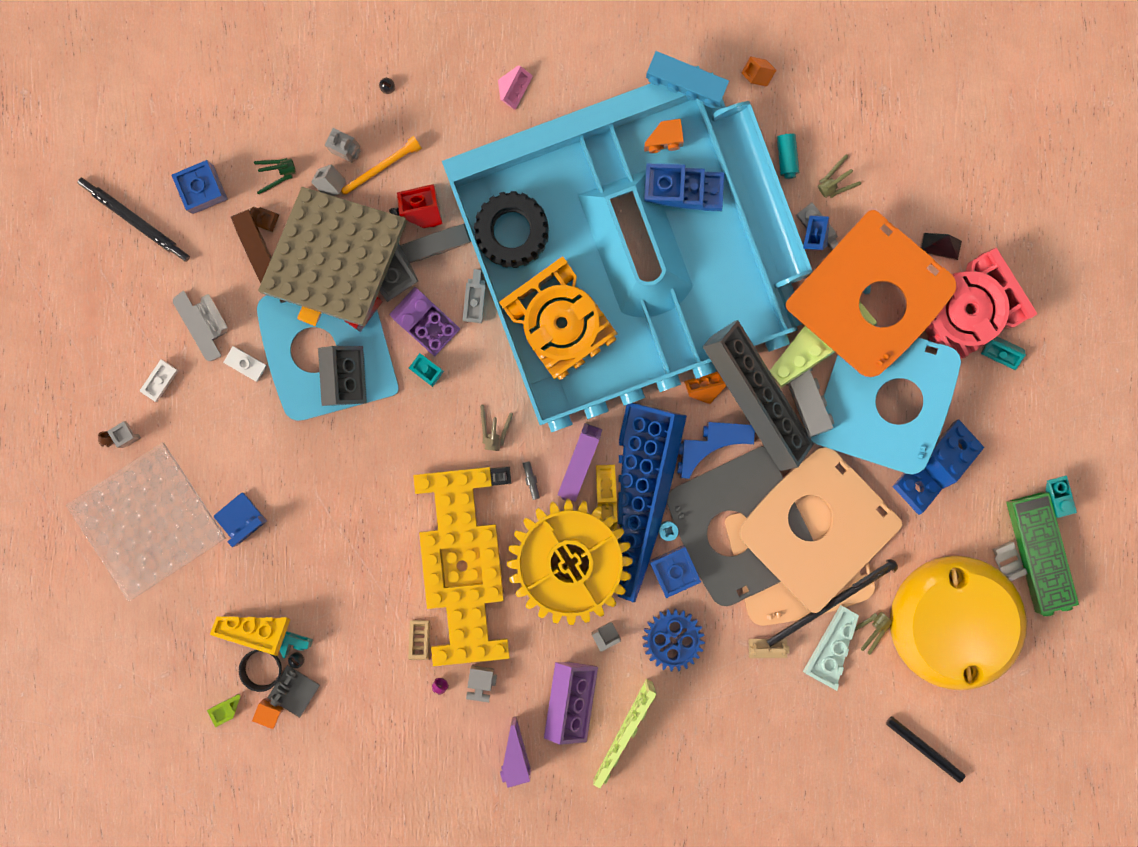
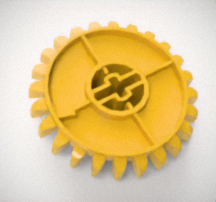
M567 499L564 510L560 511L557 504L552 501L550 503V514L546 515L538 507L536 509V517L538 519L536 523L527 517L523 520L525 527L528 529L527 533L519 530L515 531L514 536L521 542V545L509 546V551L518 555L517 559L507 561V566L517 569L518 573L510 576L509 580L511 583H521L522 586L516 591V596H529L526 603L527 609H531L536 605L540 607L538 617L544 618L550 612L553 613V623H559L561 617L566 616L568 624L574 625L576 616L580 615L582 620L588 623L590 622V612L592 611L599 617L604 616L602 607L604 603L611 607L616 606V601L612 596L613 593L625 594L626 590L619 582L620 580L626 581L631 579V574L622 570L624 566L633 563L631 557L622 556V553L630 548V543H618V539L624 534V529L617 528L613 531L610 529L614 522L612 515L601 521L602 509L600 506H597L589 514L587 513L586 501L583 500L578 510H573L571 500ZM568 544L581 547L583 549L581 555L576 549L572 551ZM563 546L571 559L573 557L577 558L574 561L580 576L575 575L569 564L563 565L565 557L559 547ZM556 552L559 561L558 565L553 568L551 558L553 553ZM587 555L589 563L584 571L581 566V556L583 558ZM559 569L564 574L569 573L571 578H565L559 575Z

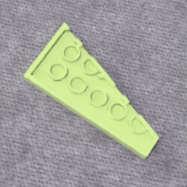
M859 301V309L863 318L868 323L876 326V320ZM804 326L770 369V373L779 387L782 388L835 352Z
M646 679L593 779L594 786L601 788L603 784L606 785L611 775L610 771L617 765L619 756L626 748L631 737L634 738L636 735L638 724L645 718L647 709L656 696L652 681Z

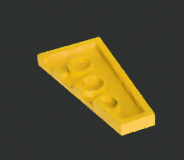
M216 616L210 635L278 656L290 618Z

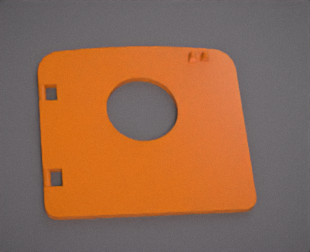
M870 210L790 296L786 302V309L857 372L865 377H875L880 375L901 356L931 324L955 293L956 281L949 271L939 265L930 255L898 228L893 226L878 211ZM884 224L893 231L889 236L880 229ZM930 264L939 270L936 276L927 269ZM876 282H889L901 289L906 299L904 316L898 323L889 327H877L868 323L863 318L859 309V299L866 287Z

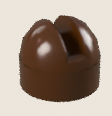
M107 431L98 434V442L102 447L104 445L110 447L114 443Z

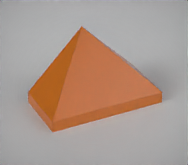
M718 372L684 381L689 397L707 404H711L726 387Z

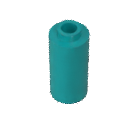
M796 134L779 135L776 138L780 176H784V179L796 178V174L800 173Z

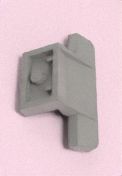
M183 290L174 297L173 304L207 361H214L220 358L221 354L213 340L227 333L228 327L209 294L203 296L200 303L192 306Z

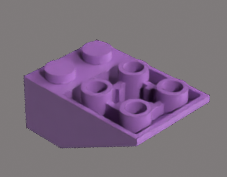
M416 287L389 314L394 321L434 357L460 330L449 317Z

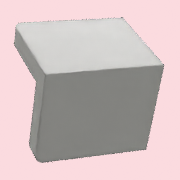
M332 164L319 168L311 181L320 192L331 196L339 194L346 182Z
M123 421L107 431L117 448H125L141 438L139 434L133 433L127 421Z
M612 622L591 632L600 652L621 642V638Z

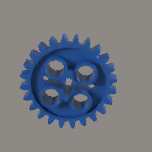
M676 608L673 613H670L669 609H667L666 615L659 611V618L653 615L654 622H647L650 629L644 628L648 635L642 636L644 640H647V642L643 643V647L649 648L645 651V654H652L649 660L653 661L656 659L655 666L657 667L662 664L663 670L669 666L671 672L674 667H677L678 671H680L681 665L688 669V662L694 665L693 658H700L697 651L703 652L699 645L705 644L700 639L705 635L702 632H698L702 629V626H695L698 620L693 619L691 621V614L685 617L684 610L678 614ZM673 622H678L680 625L676 631L669 629L670 624ZM684 628L687 629L686 632H684V633H682L681 635H679ZM659 634L665 636V640L662 643L655 642V637ZM670 637L676 638L677 643L671 642ZM691 637V644L683 645V638ZM668 645L664 651H660L662 647ZM671 649H675L678 652L674 658L667 656L668 651Z

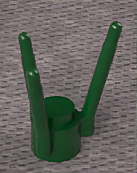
M292 158L254 161L255 165L277 164L259 168L258 172L278 169L280 175L284 174L282 178L257 191V194H261L283 181L293 178L292 174H295L296 170Z

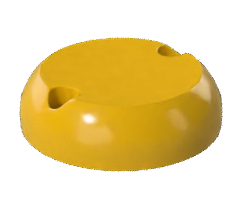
M946 556L931 560L918 567L899 587L890 612L892 640L903 662L923 680L938 687L951 690L976 689L999 679L1017 660L1026 638V611L1022 598L1014 584L997 568L971 557ZM950 571H951L952 581H949Z

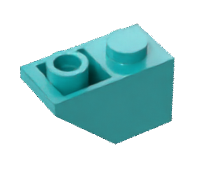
M1067 475L1047 480L1046 492L1050 493L1056 518L1077 513Z

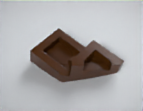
M253 206L250 208V213L257 227L273 232L279 214L261 207L256 208Z

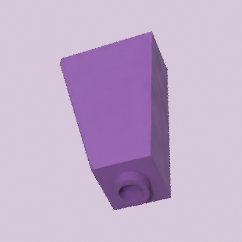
M584 423L558 492V496H561L563 500L570 499L576 502L603 429Z

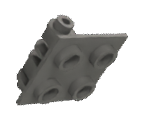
M287 665L267 698L272 700L270 703L273 706L277 707V705H280L300 718L320 685Z

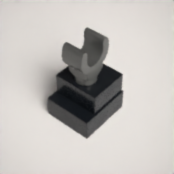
M510 467L491 468L492 486L512 484Z

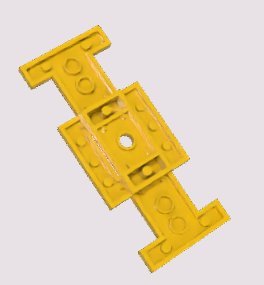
M490 467L413 475L415 494L432 492L435 494L438 530L419 532L427 609L446 607L450 644L431 646L433 666L509 659L508 638L489 640L485 603L504 601L496 524L477 525L473 488L492 486ZM458 561H466L468 568L465 571L459 570L457 568Z

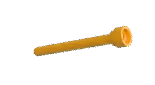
M412 136L405 143L406 146L344 186L341 190L342 194H348L409 152L413 153L414 151L418 152L421 150L422 147L416 138Z

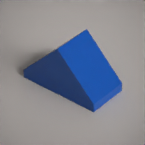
M809 216L803 249L824 250L828 246V216Z

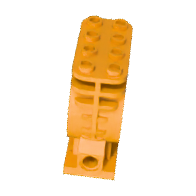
M563 256L499 302L514 323L523 324L528 343L552 377L559 380L569 375L568 370L572 367L577 369L585 363L583 359L589 355L592 358L601 352L599 349L601 346L606 344L608 347L615 342V336L618 335L590 295L576 287L577 276ZM553 276L560 283V285L540 290L541 286L552 279ZM573 280L572 286H568L567 284ZM534 291L538 292L526 310L520 300ZM577 296L581 297L574 304L568 301H555L549 304L541 314L540 328L531 333V329L537 325L538 313L545 303L559 297L572 300ZM591 312L594 313V315L587 320L586 332L583 338L577 344L568 348H556L550 346L545 351L541 349L549 342H552L557 345H567L577 340L584 328V317H586ZM525 315L524 321L518 320L519 318ZM559 318L567 320L568 324L565 328L557 327V320Z

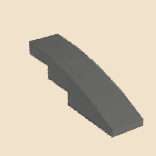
M461 224L400 246L409 263L434 255H440L468 244L471 240L465 224Z

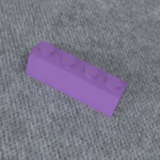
M555 662L544 739L559 745L587 742L598 672L597 666L573 662Z

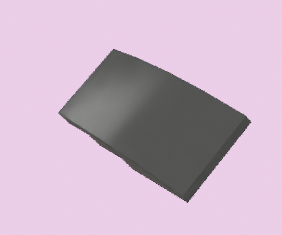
M399 243L379 290L387 302L418 282L414 270Z

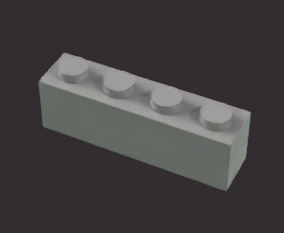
M813 368L788 383L809 438L832 430V425L834 424L832 415L826 411V400L824 396H820L818 391L820 389L817 378L812 376L811 371H813Z

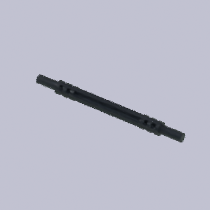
M82 177L77 181L80 186L91 193L92 197L166 251L174 253L185 262L190 259V256L178 248L175 242L101 188H96Z

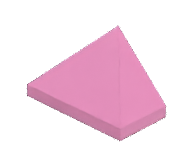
M517 66L498 80L500 100L516 110L533 76L521 66Z

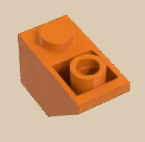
M681 119L661 121L644 143V151L658 153L662 149L675 151L683 147Z

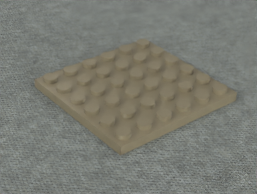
M301 187L258 291L262 294L365 327L407 220L404 217Z

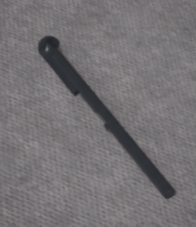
M892 559L886 560V564L831 599L818 613L810 612L766 640L770 647L891 570L895 573L898 569L897 562Z

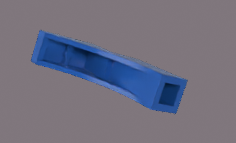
M707 422V426L703 427V437H706V441L683 439V443L680 444L679 455H682V460L678 462L677 474H680L681 478L690 479L695 467L704 457L724 446L734 444L754 445L755 431L752 425Z

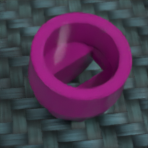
M436 678L432 684V691L438 695L445 693L449 686L448 682L443 678Z

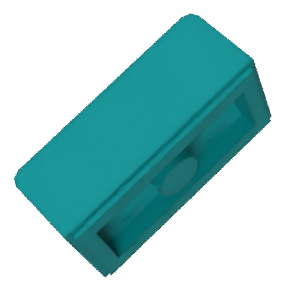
M998 336L985 344L981 352L982 355L1013 370L1018 368L1026 356L1025 349Z

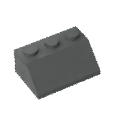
M328 346L318 348L322 406L366 404L363 346Z

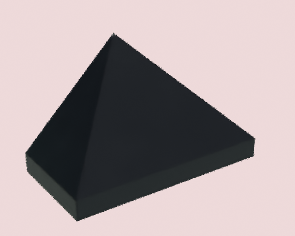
M924 233L921 249L927 254L958 260L962 241L949 234Z

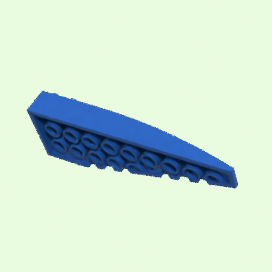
M636 403L626 405L619 437V446H623V455H619V463H622L621 475H619L621 492L618 493V524H620V528L624 529V534L618 539V542L630 543V548L623 552L622 556L631 557L633 563L624 566L622 569L631 574V579L626 581L620 580L619 584L625 588L626 592L623 595L618 594V597L631 602H636L654 549L669 496L687 415Z

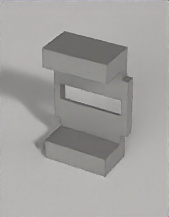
M1009 541L993 549L996 556L995 561L1000 571L1010 581L1028 574L1026 569L1022 567L1023 563L1014 542ZM1017 556L1018 560L1001 567L1000 562Z

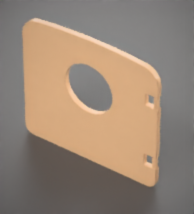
M824 447L818 448L802 461L798 468L790 471L764 497L742 523L740 538L810 612L818 613L901 529L902 521L865 481L847 465L836 451ZM838 463L846 469L843 474L835 468ZM807 495L817 496L824 500L832 514L830 529L822 538L815 541H804L798 538L792 532L788 522V514L792 504L797 499ZM879 506L887 512L883 517L876 510Z
M813 495L797 499L795 504L813 541L822 538L830 529L832 522L829 506L824 500ZM741 513L729 515L725 519L733 556L741 554L748 548L740 538L741 525L747 519ZM869 562L865 565L867 574L861 575L859 571L834 597L871 573ZM782 582L744 599L750 619L755 624L761 626L799 620L810 613ZM874 582L825 613L838 610L840 605L848 607L867 600L874 592ZM747 586L741 588L743 594L749 592Z

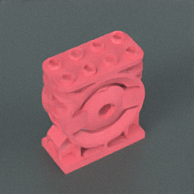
M996 247L969 262L966 271L952 274L956 281V291L948 301L947 316L945 305L924 331L929 336L927 338L928 341L955 349L960 355V359L996 338L1004 328L1016 327L1025 320L1036 316L1037 312ZM965 280H967L969 284L981 286L986 291V293L979 288L968 287ZM967 305L972 307V314L966 312ZM953 326L962 331H972L977 340L973 337L972 334H965L959 332Z

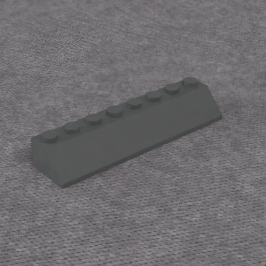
M736 320L712 335L703 345V349L778 469L782 471L798 468L814 443L808 437L806 430L740 322Z

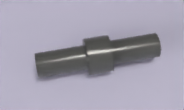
M530 461L523 463L526 474L525 481L526 485H529L532 499L535 500L540 498L536 485L538 482L536 475L534 476Z

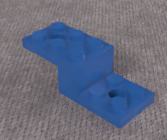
M958 419L953 422L936 443L925 469L917 474L903 473L892 487L920 515L924 513L942 489L956 483L985 447ZM916 484L919 486L920 492L916 490Z

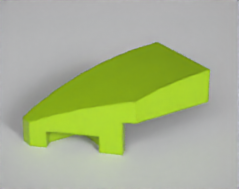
M240 694L207 710L215 728L233 719L241 697Z

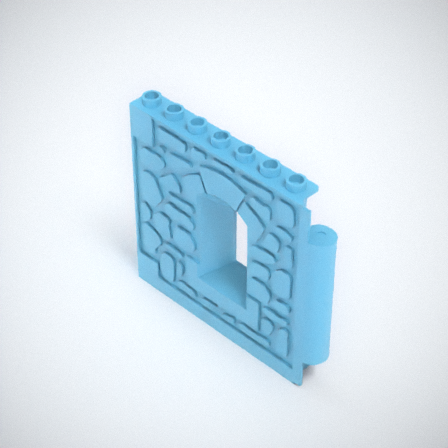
M650 83L442 161L539 425L548 423L551 433L573 425L569 415L584 410L587 419L608 412L605 401L620 396L623 406L645 398L642 388L656 383L659 392L679 386L681 382L678 374L691 369L696 379L716 372L717 370L703 349V345L712 335L736 320L740 322L752 344L756 346L765 342L768 352L789 345L790 342L787 334L797 331V326L802 325L786 309V302L794 293L792 283L807 278L813 271L805 249H803L801 238L750 101L726 107L722 98L719 107L714 106V108L704 105L701 100L688 99L684 93L679 91L677 93L671 92L667 89V86ZM681 119L683 147L675 151L662 149L658 153L644 151V143L661 121ZM647 163L686 165V168H703L705 172H724L722 212L685 209L644 201ZM511 191H517L518 194H527L528 197L534 198L547 217L549 225L548 242H546L543 253L541 252L535 261L532 260L526 266L506 268L493 263L484 255L475 239L474 223L477 220V212L481 211V206L484 202L487 203L490 201V197L493 195L496 197L501 192L510 193ZM629 192L634 194L662 270L661 275L651 282L639 279L610 201ZM509 212L500 216L494 225L496 240L507 248L521 246L526 242L530 234L528 220L517 212ZM563 256L577 276L576 287L590 295L618 335L615 336V342L608 347L606 344L599 348L601 352L592 358L589 355L583 359L585 361L583 365L577 369L572 367L568 370L570 374L559 380L552 377L528 343L523 324L514 323L499 302ZM553 276L552 279L541 286L540 290L560 285V283ZM573 280L569 282L567 285L572 286ZM534 291L520 300L526 310L538 292ZM577 296L573 300L559 297L545 303L538 313L537 325L531 329V333L540 328L541 314L549 304L555 301H568L574 304L581 297ZM591 312L586 317H584V328L577 340L567 345H557L552 342H549L541 349L545 351L550 346L556 348H568L577 344L583 338L586 332L587 320L594 315V313ZM525 315L519 318L518 320L524 321ZM565 318L557 320V327L565 328L568 324Z

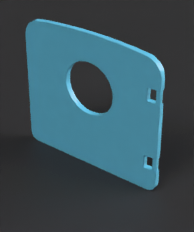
M268 295L259 301L257 315L268 365L283 409L291 419L301 421L362 405L322 406L320 373L303 371L295 364L291 355V346L294 338L298 333L307 328L316 327L326 330L333 337L336 346H363L367 403L391 397L398 393L399 386L378 310H376L362 331L359 332L344 320L323 313L316 326L298 320L297 317L302 306L290 302L281 303L280 299Z
M917 338L901 356L880 375L875 377L861 375L837 355L824 394L827 403L826 411L832 415L834 420L833 429L811 437L812 442L906 474L920 473L927 466L946 420L961 366L960 355L949 346ZM926 347L938 348L937 354L925 352ZM894 379L912 381L920 388L923 395V407L920 414L907 424L896 425L887 422L880 416L876 407V397L880 388L885 383Z

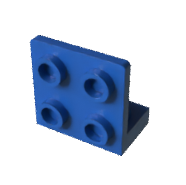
M243 492L214 515L215 520L230 536L231 539L227 542L231 547L238 546L267 522Z

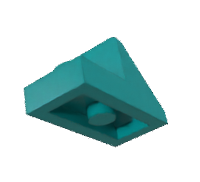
M421 353L418 354L409 367L412 372L432 387L444 372L443 369Z
M286 631L279 651L285 659L289 655L291 645L296 650L304 651L311 647L313 639Z

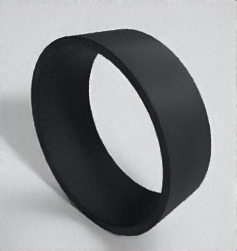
M254 650L242 658L239 664V677L248 689L264 692L276 685L281 675L282 665L278 656L270 654L278 664V677L268 685L253 683L246 674V663L251 655L256 652H262Z

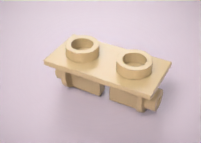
M787 638L771 647L766 641L768 639H749V658H787V654H789Z

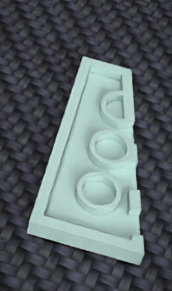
M842 605L839 606L803 670L805 674L836 691L838 690V681L843 673L844 660L848 655V646L850 639L853 638L859 615Z

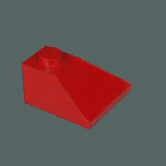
M434 184L397 192L400 217H404L407 221L422 228L436 227L443 224Z

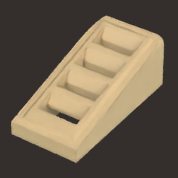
M410 620L408 659L429 660L430 621ZM415 627H425V630H415ZM415 635H424V638H415ZM415 642H422L424 646H415ZM415 650H424V654L414 653Z

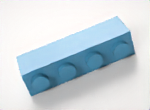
M655 51L646 74V78L649 79L650 83L667 86L669 91L684 93L688 99L701 100L704 105L714 108V106L719 107L729 80L658 51Z

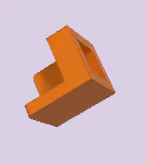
M750 56L741 73L751 84L768 86L777 70L766 59Z
M263 699L258 704L252 721L274 729L279 715L283 712L284 708L279 705L275 707L269 701Z

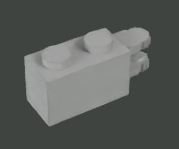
M335 128L332 129L325 143V146L332 154L351 163L359 157L361 149H359L360 145L355 138Z

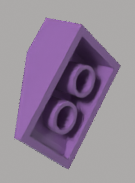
M516 716L512 717L504 763L501 766L502 771H500L502 782H506L507 788L530 782L531 768Z

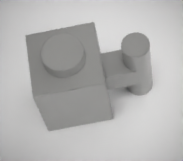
M471 666L467 688L475 689V693L467 692L466 699L489 703L490 695L483 694V690L491 691V687L496 685L497 675L494 674V668Z

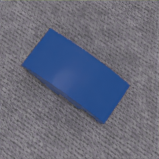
M647 163L644 201L685 209L722 212L724 172H705L703 168H686V165Z

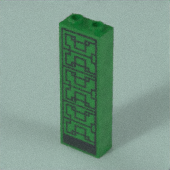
M1040 492L1006 501L1022 565L1028 573L1025 576L1035 612L1043 616H1051L1055 614L1054 611L1072 610L1073 606L1079 605L1050 493Z

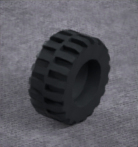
M511 191L510 193L501 192L496 197L493 195L489 198L490 201L483 203L481 211L477 212L474 235L478 246L487 258L502 267L519 268L522 265L526 266L532 260L535 261L541 252L543 253L546 242H548L549 225L544 210L534 198L531 199L525 193L518 194L517 191ZM509 212L522 214L530 225L528 239L524 244L516 248L502 246L494 236V225L497 219Z

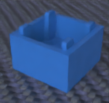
M208 160L171 175L186 211L192 214L228 200L215 167Z
M684 545L649 561L666 598L701 583Z

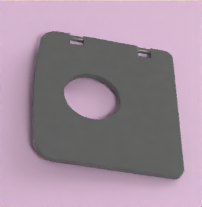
M764 446L758 447L675 487L670 491L667 499V505L674 524L678 528V534L700 579L712 599L721 606L734 605L781 582L749 548L735 556H724L717 553L710 546L707 538L709 523L717 514L724 511H736L747 518L764 497L783 479L777 465ZM794 502L788 514L789 526L798 538L804 541H813ZM747 586L749 592L739 596L736 590Z

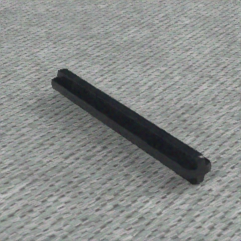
M891 716L886 721L888 727L958 783L965 779L966 776L963 772Z

